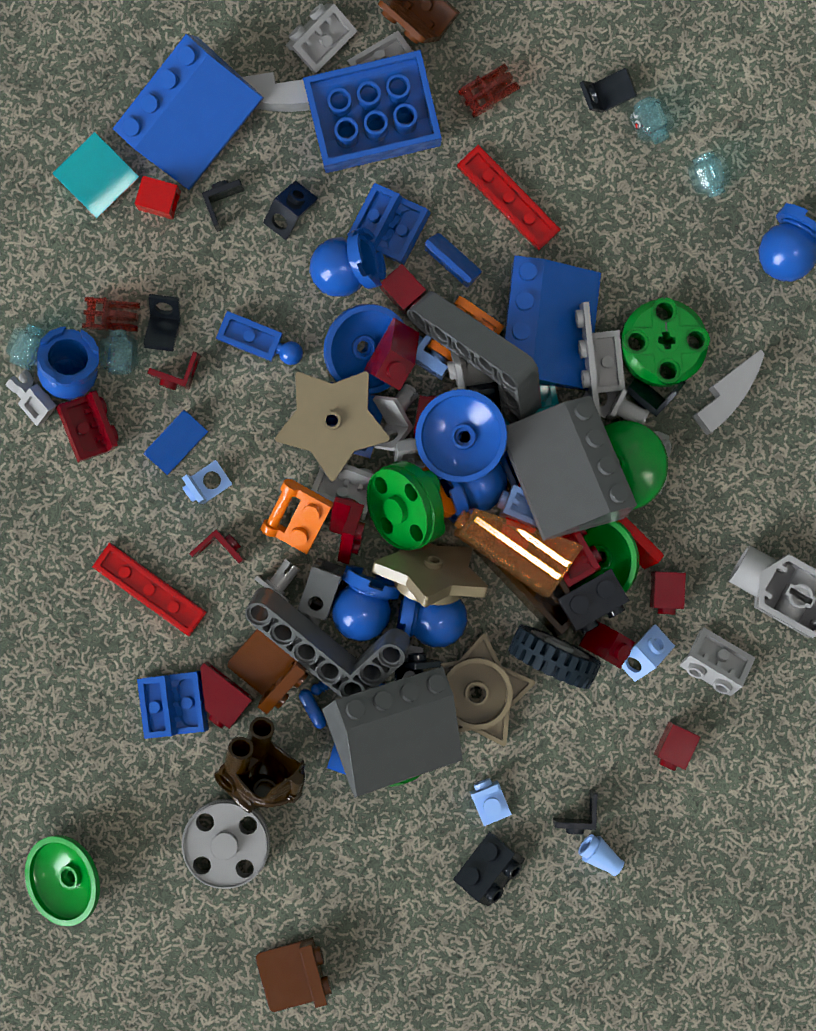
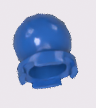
M786 203L778 211L776 219L780 224L771 227L763 235L758 249L759 260L765 273L778 281L793 282L801 279L816 264V222L805 216L808 212L807 209L795 204Z
M362 227L351 231L347 239L343 237L330 238L318 245L310 258L309 273L314 284L322 293L334 297H346L358 291L362 285L367 289L382 285L380 280L386 278L384 256L382 251L376 253L375 247L371 242L372 239H375V236L369 229Z
M59 327L49 331L41 339L37 351V375L43 388L55 398L72 400L84 396L94 386L98 376L99 348L94 338L84 330L79 332L74 329H66V327Z
M500 462L489 474L472 482H452L438 477L447 497L451 498L456 513L448 519L455 525H459L469 519V510L482 512L492 509L498 504L503 490L506 491L507 473Z
M347 565L342 579L348 585L342 588L335 597L331 615L335 628L344 637L363 642L383 633L390 620L391 607L389 600L398 599L400 592L392 580L376 575V578L362 574L364 570L362 567Z
M404 596V600H401L397 628L402 629L410 637L414 635L422 644L433 648L446 647L455 643L464 634L468 623L467 610L461 599L448 605L423 607L419 602Z

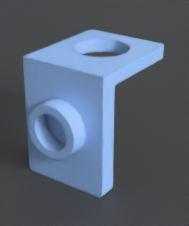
M216 460L194 475L189 476L186 474L182 477L186 484L182 487L192 502L197 500L200 504H205L232 485V482ZM208 472H216L221 478L220 485L215 489H208L203 483V478Z
M654 624L632 647L629 657L635 658L640 662L641 670L632 668L628 663V658L623 663L622 668L636 682L654 670L675 645Z

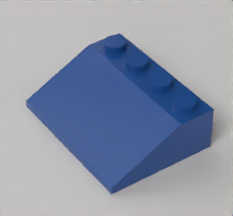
M185 34L116 123L113 130L136 151L190 190L264 97L199 37Z
M421 50L303 78L325 173L441 146L442 137Z
M514 256L504 339L532 357L538 367L540 385L588 391V388H583L581 371L586 370L585 358H580L578 341L583 340L582 328H577L575 310H580L579 305L581 303L589 302L592 333H595L601 273L547 259Z

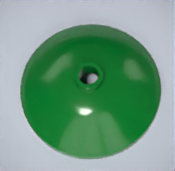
M633 421L610 423L604 426L615 454L620 460L621 468L637 503V506L633 509L636 510L651 502L661 491L668 472L667 452L659 436L647 426Z
M619 521L585 529L587 535L583 536L587 545L589 547L594 545L599 554L601 552L606 554L607 559L605 562L601 561L598 563L601 567L600 571L570 587L569 590L573 591L612 569L624 592L627 593L634 584L639 569L638 548L631 533Z
M63 835L46 837L32 847L25 864V882L29 896L37 910L46 919L61 926H74L88 919L94 912L100 895L99 875L90 854L76 840Z

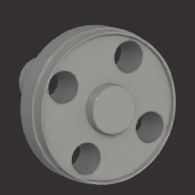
M233 799L214 800L199 808L189 819L182 835V854L189 871L200 882L219 889L236 888L250 882L262 870L270 852V833L262 814L257 809L247 813ZM201 814H210L214 819V825L210 828L203 827L199 822ZM247 816L254 818L257 822V828L252 831L244 829L241 823L242 818ZM206 857L211 863V868L208 870L199 869L196 865V858ZM245 859L249 860L254 866V871L243 873L238 867V862Z

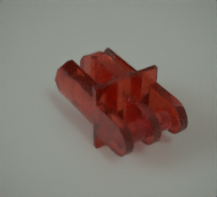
M505 63L481 78L476 76L475 80L458 91V94L460 96L463 95L466 99L465 105L471 107L473 118L489 109H493L494 104L520 89L517 82L510 84L513 76L510 72L505 73L508 69ZM477 87L479 93L473 95L471 90ZM484 98L486 103L480 107L477 101Z
M85 297L84 302H87V310L83 311V315H86V322L82 323V328L138 332L137 325L112 323L111 321L137 322L139 317L137 313L112 310V308L139 310V302L108 300L106 297ZM96 304H103L102 311H96ZM95 317H102L101 324H94Z

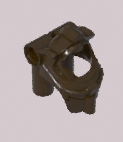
M258 717L251 722L247 738L236 737L230 741L225 763L214 774V778L219 786L247 813H251L255 808L259 807L268 809L269 807L274 808L291 802L294 804L302 796V789L305 783L304 760L301 762L296 761L272 742L274 724L266 717Z

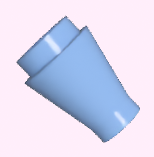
M591 834L584 839L579 847L578 854L582 856L584 862L609 872L613 876L619 874L624 866V861L616 855L601 836L596 837Z

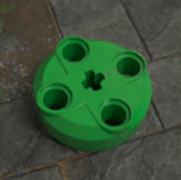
M667 297L649 301L638 307L628 317L620 334L622 359L625 367L635 378L655 387L675 386L681 381H686L692 377L702 366L710 343L709 333L706 331L704 323L698 314L689 306ZM656 308L665 309L668 313V319H660L656 315ZM688 336L697 338L699 341L698 349L689 346L687 342ZM628 338L637 339L640 342V350H632L628 346ZM660 366H666L670 369L671 379H664L660 375Z
M397 461L381 468L371 477L366 497L369 514L376 529L389 544L401 550H413L432 543L444 535V507L440 495V482L433 472L429 470L423 471L411 462Z

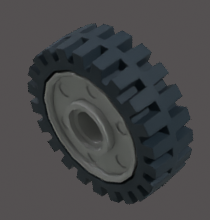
M523 624L519 625L508 649L511 655L523 661V663L532 666L534 669L542 671L548 676H553L559 681H564L569 685L584 689L591 687L601 665V662L596 657L581 650V648L571 645L569 642L561 640L554 635L552 636L545 631H540L537 628Z

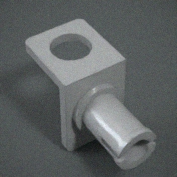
M404 384L394 398L378 395L373 398L387 423L384 431L388 435L398 433L394 440L376 445L374 448L395 451L396 441L404 440L412 430L413 425L405 412L413 401L417 399L418 393H415L417 390L411 385Z
M622 389L620 392H605L607 402L604 406L600 407L601 417L610 420L618 415L627 421L644 424L649 411L626 400L625 395L628 390ZM585 391L583 397L588 396V391Z
M284 559V562L270 580H264L260 576H256L254 580L262 586L274 590L287 602H290L291 599L285 595L286 592L284 590L300 569L293 565L289 572L285 574L292 563Z

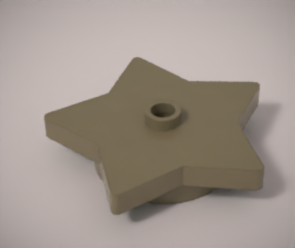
M367 371L335 383H329L301 372L296 373L297 410L277 434L275 441L311 451L331 481L337 479L355 451L390 441L388 434L368 410L369 373ZM329 415H335L338 418V423L333 427L328 426L326 423Z
M429 543L418 549H399L396 553L375 560L372 568V573L392 580L400 593L409 599L419 602L423 607L448 605L458 601L462 596L485 598L488 590V585L469 567L473 550L471 547L436 546Z
M482 633L459 660L442 662L441 667L443 666L454 695L459 733L473 730L502 746H506L510 708L535 685V681L503 667L488 637ZM435 668L423 669V672H426V671H429V670H432V669H435ZM474 686H478L482 690V694L478 698H474L470 694V690Z

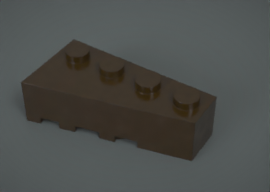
M502 522L473 551L555 637L562 635L571 626V623L557 599L571 591L564 579L559 575L551 556L547 554L540 542V537L535 528L526 551L521 553L495 542L503 524Z

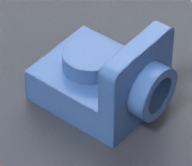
M427 334L424 338L419 336L415 363L442 381L448 372V367L445 364L447 360L433 350L430 354L427 353V345L433 338Z
M513 485L508 492L503 490L497 504V508L501 509L499 517L502 519L508 517L536 528V522L522 488Z

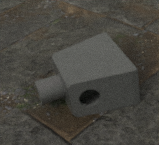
M318 558L311 568L298 606V611L304 613L303 615L317 626H319L321 619L327 620L346 568ZM314 596L321 598L323 602H316Z

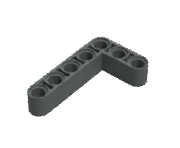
M433 291L426 293L407 311L408 318L419 330L498 383L501 412L510 424L535 414L541 408L538 367L527 353Z
M266 587L255 591L245 610L246 618L253 626L341 698L378 687L402 665L410 645V638L406 632L398 628L389 629L356 659L277 592Z

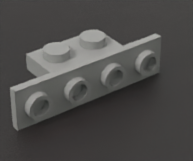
M583 302L579 305L580 310H575L577 328H582L583 340L578 341L580 358H585L586 370L581 371L583 388H588V396L591 395L600 416L598 393L625 389L620 330L592 333L589 302Z

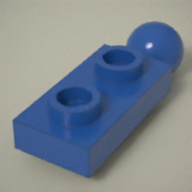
M229 311L226 312L216 336L218 341L270 362L273 361L275 354H278L282 362L287 365H295L303 357L302 347L298 343L293 341L284 344L280 343L283 333Z

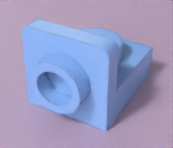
M488 778L474 784L475 789L470 791V794L484 826L512 815L498 780L492 782Z

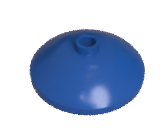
M361 304L349 308L335 319L325 338L324 360L330 375L336 382L366 372L364 369L392 319L395 318L404 323L396 313L380 305ZM364 341V349L358 351L357 346L359 342ZM369 374V394L379 393L391 387Z
M457 389L437 396L424 408L417 422L415 440L420 458L435 475L452 482H472L483 478L499 464L506 450L508 431L502 412L492 400L472 390ZM468 431L470 433V440L463 443L461 434Z

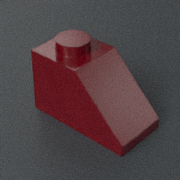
M393 318L364 371L400 391L415 365L420 333Z
M207 661L203 663L200 670L205 710L211 714L208 719L221 729L224 726L230 729L253 701L254 697Z

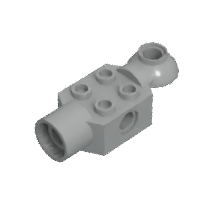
M749 545L734 567L728 582L753 595L754 608L807 638L816 637V569L790 554L776 560Z

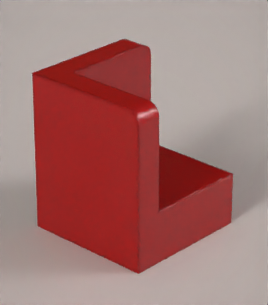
M143 176L134 204L140 211L173 220L181 190L178 185Z

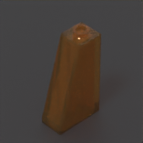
M476 508L470 509L468 512L463 510L454 523L457 529L453 535L540 596L547 598L550 597L583 548L579 543L562 537L543 541L538 529Z

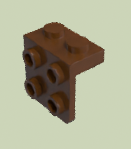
M380 0L378 3L383 9L382 15L394 24L398 22L406 29L404 34L416 44L419 42L439 41L460 14L447 0Z
M258 629L252 633L228 661V668L262 695L258 708L265 714H268L274 707L279 709L289 697L287 692L293 686L298 688L308 676L305 667Z
M313 937L264 950L257 954L258 970L268 1007L272 1012L309 1002H314L315 1008L327 1005L329 994H332L331 983L328 975H323L321 965L324 964L322 950L320 946H315Z

